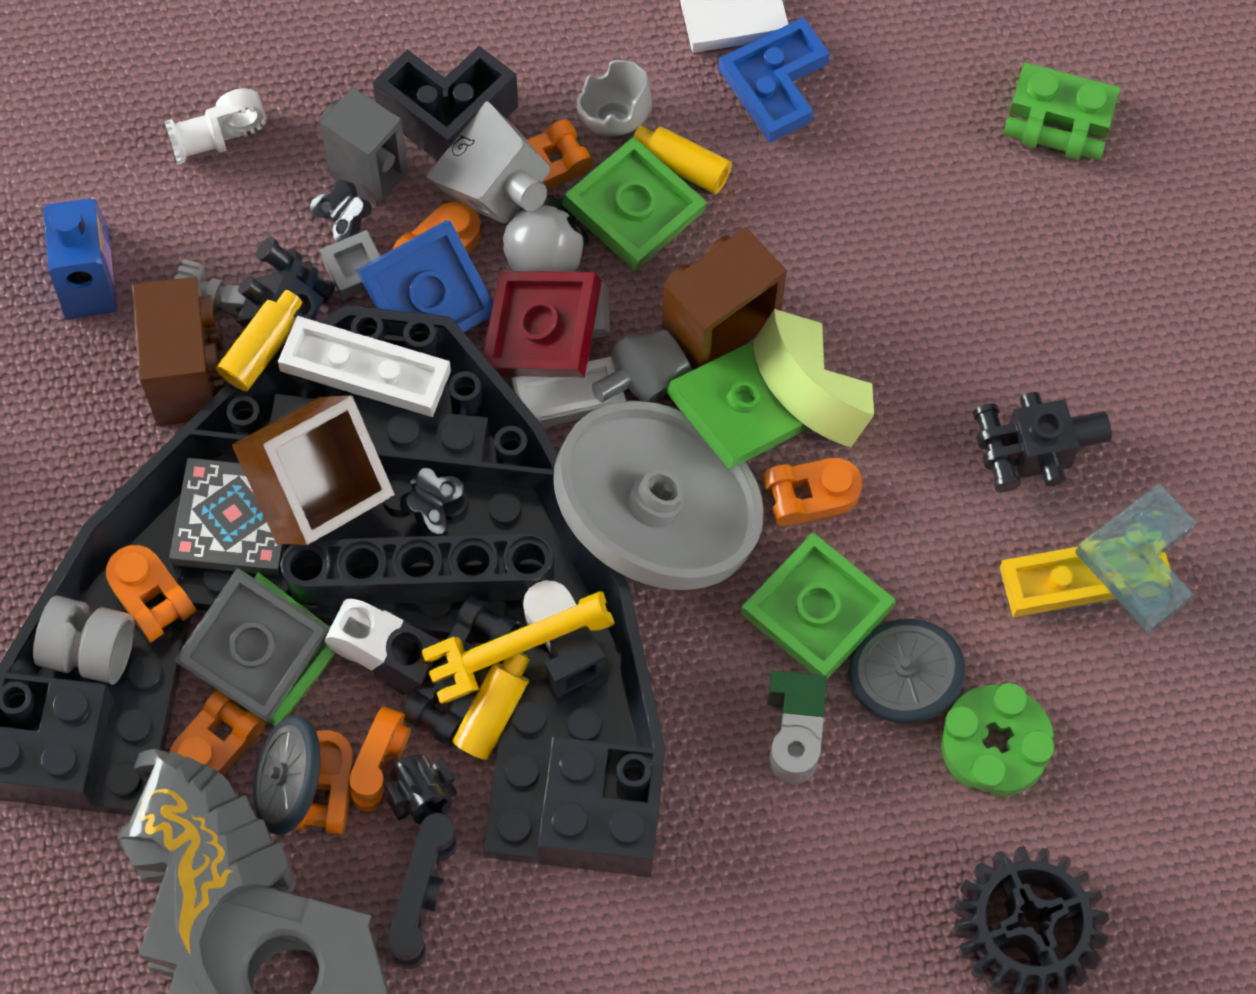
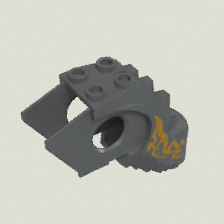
M150 749L139 753L133 770L148 781L129 823L121 828L117 845L126 852L143 883H162L138 955L141 959L149 961L148 968L151 972L173 978L169 994H255L253 992L254 978L262 964L274 954L289 949L306 950L317 957L319 964L318 980L310 994H389L376 948L379 936L372 935L369 929L372 919L371 915L290 894L297 884L281 843H273L264 819H256L246 795L238 798L228 780L220 772L192 758H186L173 752L168 753L157 749Z

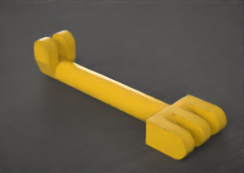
M599 591L579 600L578 605L468 651H465L460 637L449 638L422 650L425 662L438 660L445 655L448 660L447 664L429 671L433 683L452 676L455 679V685L445 687L437 692L440 704L479 690L473 672L587 626L591 631H599L614 625L615 622L612 614L607 611L605 606L607 601L604 593Z

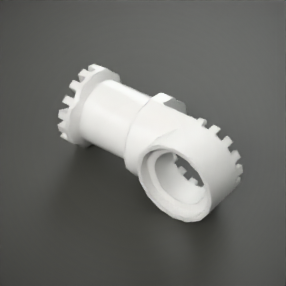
M242 88L232 90L221 96L216 103V107L206 109L203 116L175 123L172 119L164 122L177 164L185 163L188 156L216 149L219 153L227 151L224 143L225 140L235 137L239 138L240 136L246 137L248 136V131L251 134H255V128L261 130L262 126L266 124L267 117L259 94L252 89Z

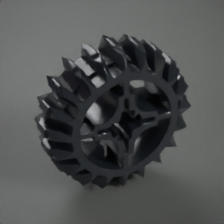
M1024 846L1018 847L1014 853L1013 863L1004 852L999 851L995 853L992 859L993 868L981 862L974 870L977 881L964 880L960 891L967 899L957 900L953 906V913L965 920L955 923L952 933L953 936L958 938L971 939L960 947L958 954L961 959L978 957L979 961L971 970L974 978L982 977L987 970L995 976L989 986L991 992L998 993L1006 982L1012 985L1010 994H1025L1026 987H1030L1031 994H1048V986L1054 994H1068L1070 992L1068 981L1078 987H1082L1089 979L1085 968L1096 970L1101 964L1102 958L1094 949L1105 948L1109 937L1096 928L1106 925L1109 921V913L1091 909L1102 899L1101 891L1091 890L1084 892L1082 887L1090 877L1088 871H1081L1074 878L1067 873L1071 865L1069 856H1064L1060 859L1057 866L1049 864L1050 852L1047 848H1041L1035 861H1031L1027 849ZM1029 884L1050 891L1058 899L1044 900L1037 897L1030 889ZM1003 889L1007 897L1004 905L1007 909L1008 919L1000 922L996 929L988 931L986 924L988 899L994 893ZM1024 915L1029 922L1044 921L1037 933L1032 927L1022 928L1020 926L1016 929L1014 927L1018 926ZM1072 918L1074 926L1073 947L1071 953L1059 961L1054 951L1057 943L1054 938L1053 929L1059 927L1064 920ZM1008 948L1020 949L1028 955L1032 964H1039V966L1019 963L1005 955L1002 950Z

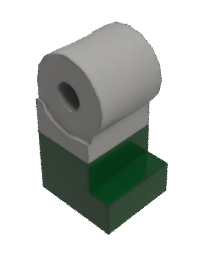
M771 671L767 706L782 707L780 732L774 737L769 763L774 776L782 782L801 784L809 780L815 773L821 753L827 676Z

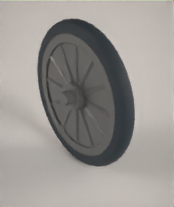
M897 619L877 626L853 651L849 664L850 685L860 704L871 714L895 723H916L937 716L957 698L965 678L964 656L955 639L943 628L920 619Z
M301 716L287 717L274 727L264 743L256 767L254 778V806L258 819H264L269 833L274 835L289 833L300 824L312 804L319 781L321 766L319 738L311 722Z

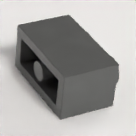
M353 87L341 100H335L329 104L322 115L320 127L330 176L337 181L352 182L356 187L358 195L378 207L408 173L401 118Z

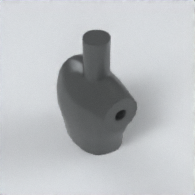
M660 329L650 334L630 335L616 343L609 352L617 371L593 383L592 391L598 401L604 402L629 388L641 402L656 403L668 395L666 390L672 380L691 372L685 354L675 339L665 329Z

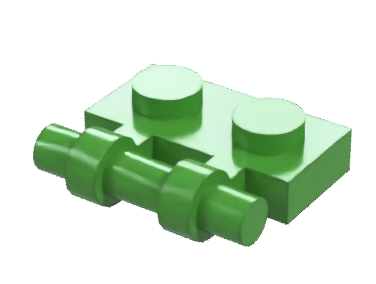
M1024 62L1009 113L1026 117L1028 121L1008 116L1003 135L1022 140L1021 145L1035 149L1038 144L1065 151L1064 157L1080 160V157L1083 156L1100 161L1106 142L1086 136L1090 134L1106 139L1120 87ZM1043 122L1052 125L1068 128L1072 131L1067 132L1060 129L1048 127L1042 124Z

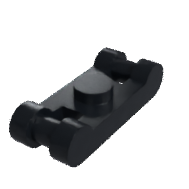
M471 595L462 606L457 617V623L448 639L460 637L465 651L477 647L471 641L478 629L490 636L489 641H492L520 629L521 622L507 613L502 616L497 615L488 609V602L476 595ZM446 655L435 660L429 671L447 664ZM492 665L473 672L479 689ZM428 672L419 690L410 698L404 708V721L416 728H419L421 725L435 732L434 738L447 747H451L454 745L452 739L479 690L455 699L450 711L445 713L435 707L439 699L437 692L445 687L455 685V679L452 676L433 683Z
M442 813L428 815L420 826L388 935V944L393 959L403 969L417 968L426 958L427 950L421 931L427 910L436 912L441 901L445 882L444 878L437 877L441 862L452 857L457 849V838L453 822L447 815Z

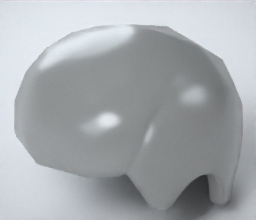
M617 59L609 63V68L605 75L598 78L588 75L582 93L576 99L580 122L597 136L605 138L619 137L635 131L647 120L652 109L647 71L636 62Z
M543 204L535 211L522 209L515 214L506 226L503 236V250L513 271L575 272L580 265L583 237L569 225L567 221L568 213L558 210L556 207Z

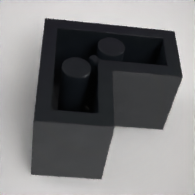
M480 46L470 53L445 78L407 49L373 81L376 103L401 118L403 134L437 161H439L486 101L495 107L505 118L518 108L517 74Z

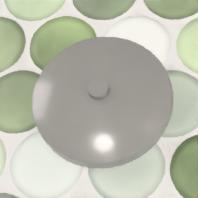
M641 401L618 402L602 406L585 415L574 425L557 455L554 466V490L561 513L568 526L595 557L618 573L635 581L671 590H692L708 587L725 580L735 573L758 542L762 531L764 509L759 486L748 464L744 462L729 470L683 412L678 409Z

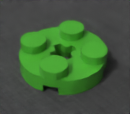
M1011 683L1000 686L985 685L968 691L954 703L944 721L940 748L948 770L960 784L971 790L975 787L980 791L991 792L989 796L1009 797L1029 789L1039 780L1054 752V734L1051 722L1044 709L1032 697L1026 695L1022 687ZM996 728L999 732L1004 731L1009 735L1010 739L1006 743L1007 752L1001 753L996 746L987 749L983 741L989 735L988 729Z

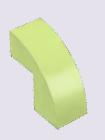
M774 309L753 341L756 363L765 383L778 401L804 425L825 438L852 447L874 416L872 383L824 370L822 323Z

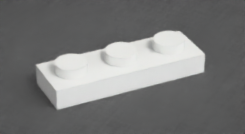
M297 316L278 360L281 372L430 417L434 415L451 372L450 361Z

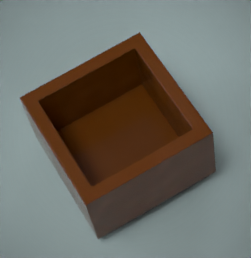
M747 227L732 237L725 235L716 240L710 246L706 255L691 266L684 264L669 275L664 284L662 329L668 331L685 354L689 365L695 370L749 343L757 337L774 309L782 311L787 270Z
M197 276L132 284L139 377L157 426L188 422L227 385L226 380L216 370L217 365L220 363L218 351H223V338L219 319L216 320L212 295H202Z
M353 396L319 397L232 444L276 544L309 545L395 495Z

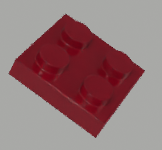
M499 271L483 356L500 376L585 378L602 284L601 278L595 272Z

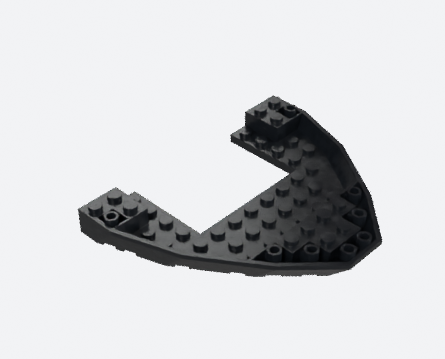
M346 305L320 322L450 361L451 372L433 417L281 372L278 360L283 348L277 351L248 391H242L230 383L223 387L84 523L0 662V800L132 816L148 781L133 770L138 755L150 749L165 750L181 665L174 660L186 643L191 616L184 621L177 618L162 629L164 635L152 643L146 639L135 624L134 639L128 662L118 682L111 685L82 677L78 667H75L69 673L40 667L34 663V640L45 606L52 597L57 595L85 602L89 605L91 613H94L100 607L128 613L109 585L106 578V566L111 556L119 549L129 545H141L149 548L158 556L177 584L187 594L196 610L207 612L234 571L176 566L170 562L169 556L187 458L240 463L232 444L319 397L353 396L395 495L317 540L428 536L420 530L414 514L405 513L401 510L399 500L402 495L412 490L410 483L412 473L418 469L429 468L435 473L437 478L454 476L460 479L464 486L461 496L446 503L443 507L447 522L446 530L441 534L432 536L527 533L539 535L552 548L555 571L554 581L564 585L570 592L576 605H578L579 600L599 591L603 592L607 601L605 604L606 609L612 614L615 622L614 625L605 629L592 631L605 655L607 673L559 697L556 696L547 680L545 662L553 659L546 644L543 643L523 652L531 658L523 673V676L529 680V683L499 737L483 857L643 877L652 876L666 749L629 584L624 575L595 557L572 532L561 513L556 499L554 466L558 453L545 429L454 320L448 316ZM285 544V550H284V552H285V551L287 550V548H288L289 546H291L292 544ZM528 559L519 563L516 569L524 574H533L539 571L543 565L537 560ZM472 561L465 564L461 572L470 576L480 575L488 566L480 561ZM415 563L408 568L406 574L411 577H422L428 574L433 567L427 563ZM370 564L360 565L353 570L351 576L357 579L369 578L376 572L377 567ZM318 566L304 567L298 572L296 578L304 581L312 580L320 574L322 569ZM282 569L280 576L261 574L293 598L288 591ZM246 573L252 578H254L257 575L253 573ZM160 593L144 605L151 610L166 599ZM524 600L486 601L489 604L488 609L499 616L507 613L521 622V628L527 626L523 607ZM466 601L370 605L381 611L385 610L434 638L448 639L457 623L458 614ZM299 603L328 626H332L342 606H309ZM478 629L471 642L487 643L490 636Z

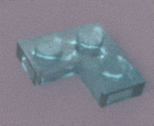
M1160 483L1081 542L1075 551L1077 556L1148 634L1185 606L1194 595L1159 556L1190 533L1196 522Z

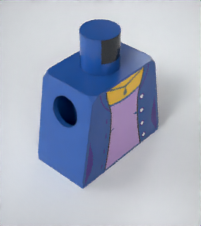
M88 198L44 206L43 218L48 268L65 319L117 312L109 227L96 199ZM75 272L89 273L92 279L86 283L79 284Z

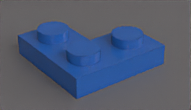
M803 17L720 57L718 69L767 141L771 143L812 122L813 110L793 81L828 65L830 53Z

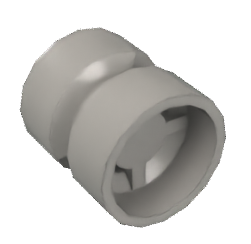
M56 595L49 600L39 620L33 647L34 663L37 666L64 673H69L75 667H78L82 677L114 685L123 674L132 649L135 630L134 616L105 607H100L94 613H91L89 605L85 602Z

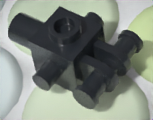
M268 237L258 247L256 257L262 262L269 263L274 268L269 275L257 278L248 276L241 282L238 292L246 299L236 322L246 328L267 300L277 302L285 290L294 293L302 301V305L293 316L295 318L300 316L315 321L321 304L326 303L333 295L335 284L330 280H324L318 275V267L312 262L305 261L302 263L303 257L296 250L289 249L286 251L279 246L275 238ZM286 341L283 343L280 349H282V347L285 346Z
M1030 392L1020 397L1019 400L1022 408L1013 410L1010 422L1007 425L1001 426L998 417L1000 411L997 404H985L972 412L974 420L978 421L981 431L976 437L978 446L981 449L988 450L982 457L986 469L993 471L995 478L994 488L996 492L1000 493L1018 488L1021 485L1020 478L1040 474L1043 475L1046 486L1059 485L1066 481L1064 470L1072 467L1079 448L1107 443L1112 438L1110 421L1105 411L1071 417L1065 399L1043 403L1039 392ZM1013 466H1017L1019 476H1016Z

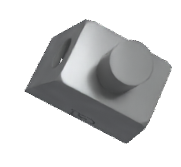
M486 101L427 174L426 178L452 201L460 202L479 214L505 224L510 222L521 208L527 211H535L543 205L547 197V189L542 182L550 172V165L526 138L495 107Z

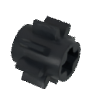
M421 754L411 755L399 761L391 770V781L384 785L389 794L386 800L396 818L402 820L410 814L414 822L420 825L428 815L433 813L446 815L452 806L451 797L457 795V791L452 784L456 779L445 760L442 758L432 764L427 755Z

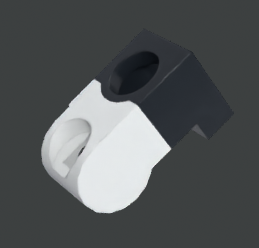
M545 580L534 584L528 589L523 603L527 626L576 606L570 592L564 585L556 581ZM587 626L545 643L553 659L545 662L547 680L557 697L607 673L605 655L592 631Z
M356 599L344 600L325 639L327 646L331 650L387 680L385 685L402 695H405L422 683L431 661L425 662L421 651L441 642L385 610L381 611L368 603Z

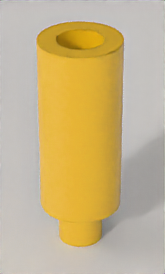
M641 125L633 136L677 176L715 195L720 192L728 179L732 168L731 161L662 126L658 127L654 132Z
M285 290L277 302L267 300L217 365V372L236 388L248 391L288 338L296 320L293 315L302 305L301 299L294 293Z
M522 652L505 659L503 664L495 663L491 666L452 739V742L457 747L477 758L488 759L529 683V680L523 676L531 660L528 655Z

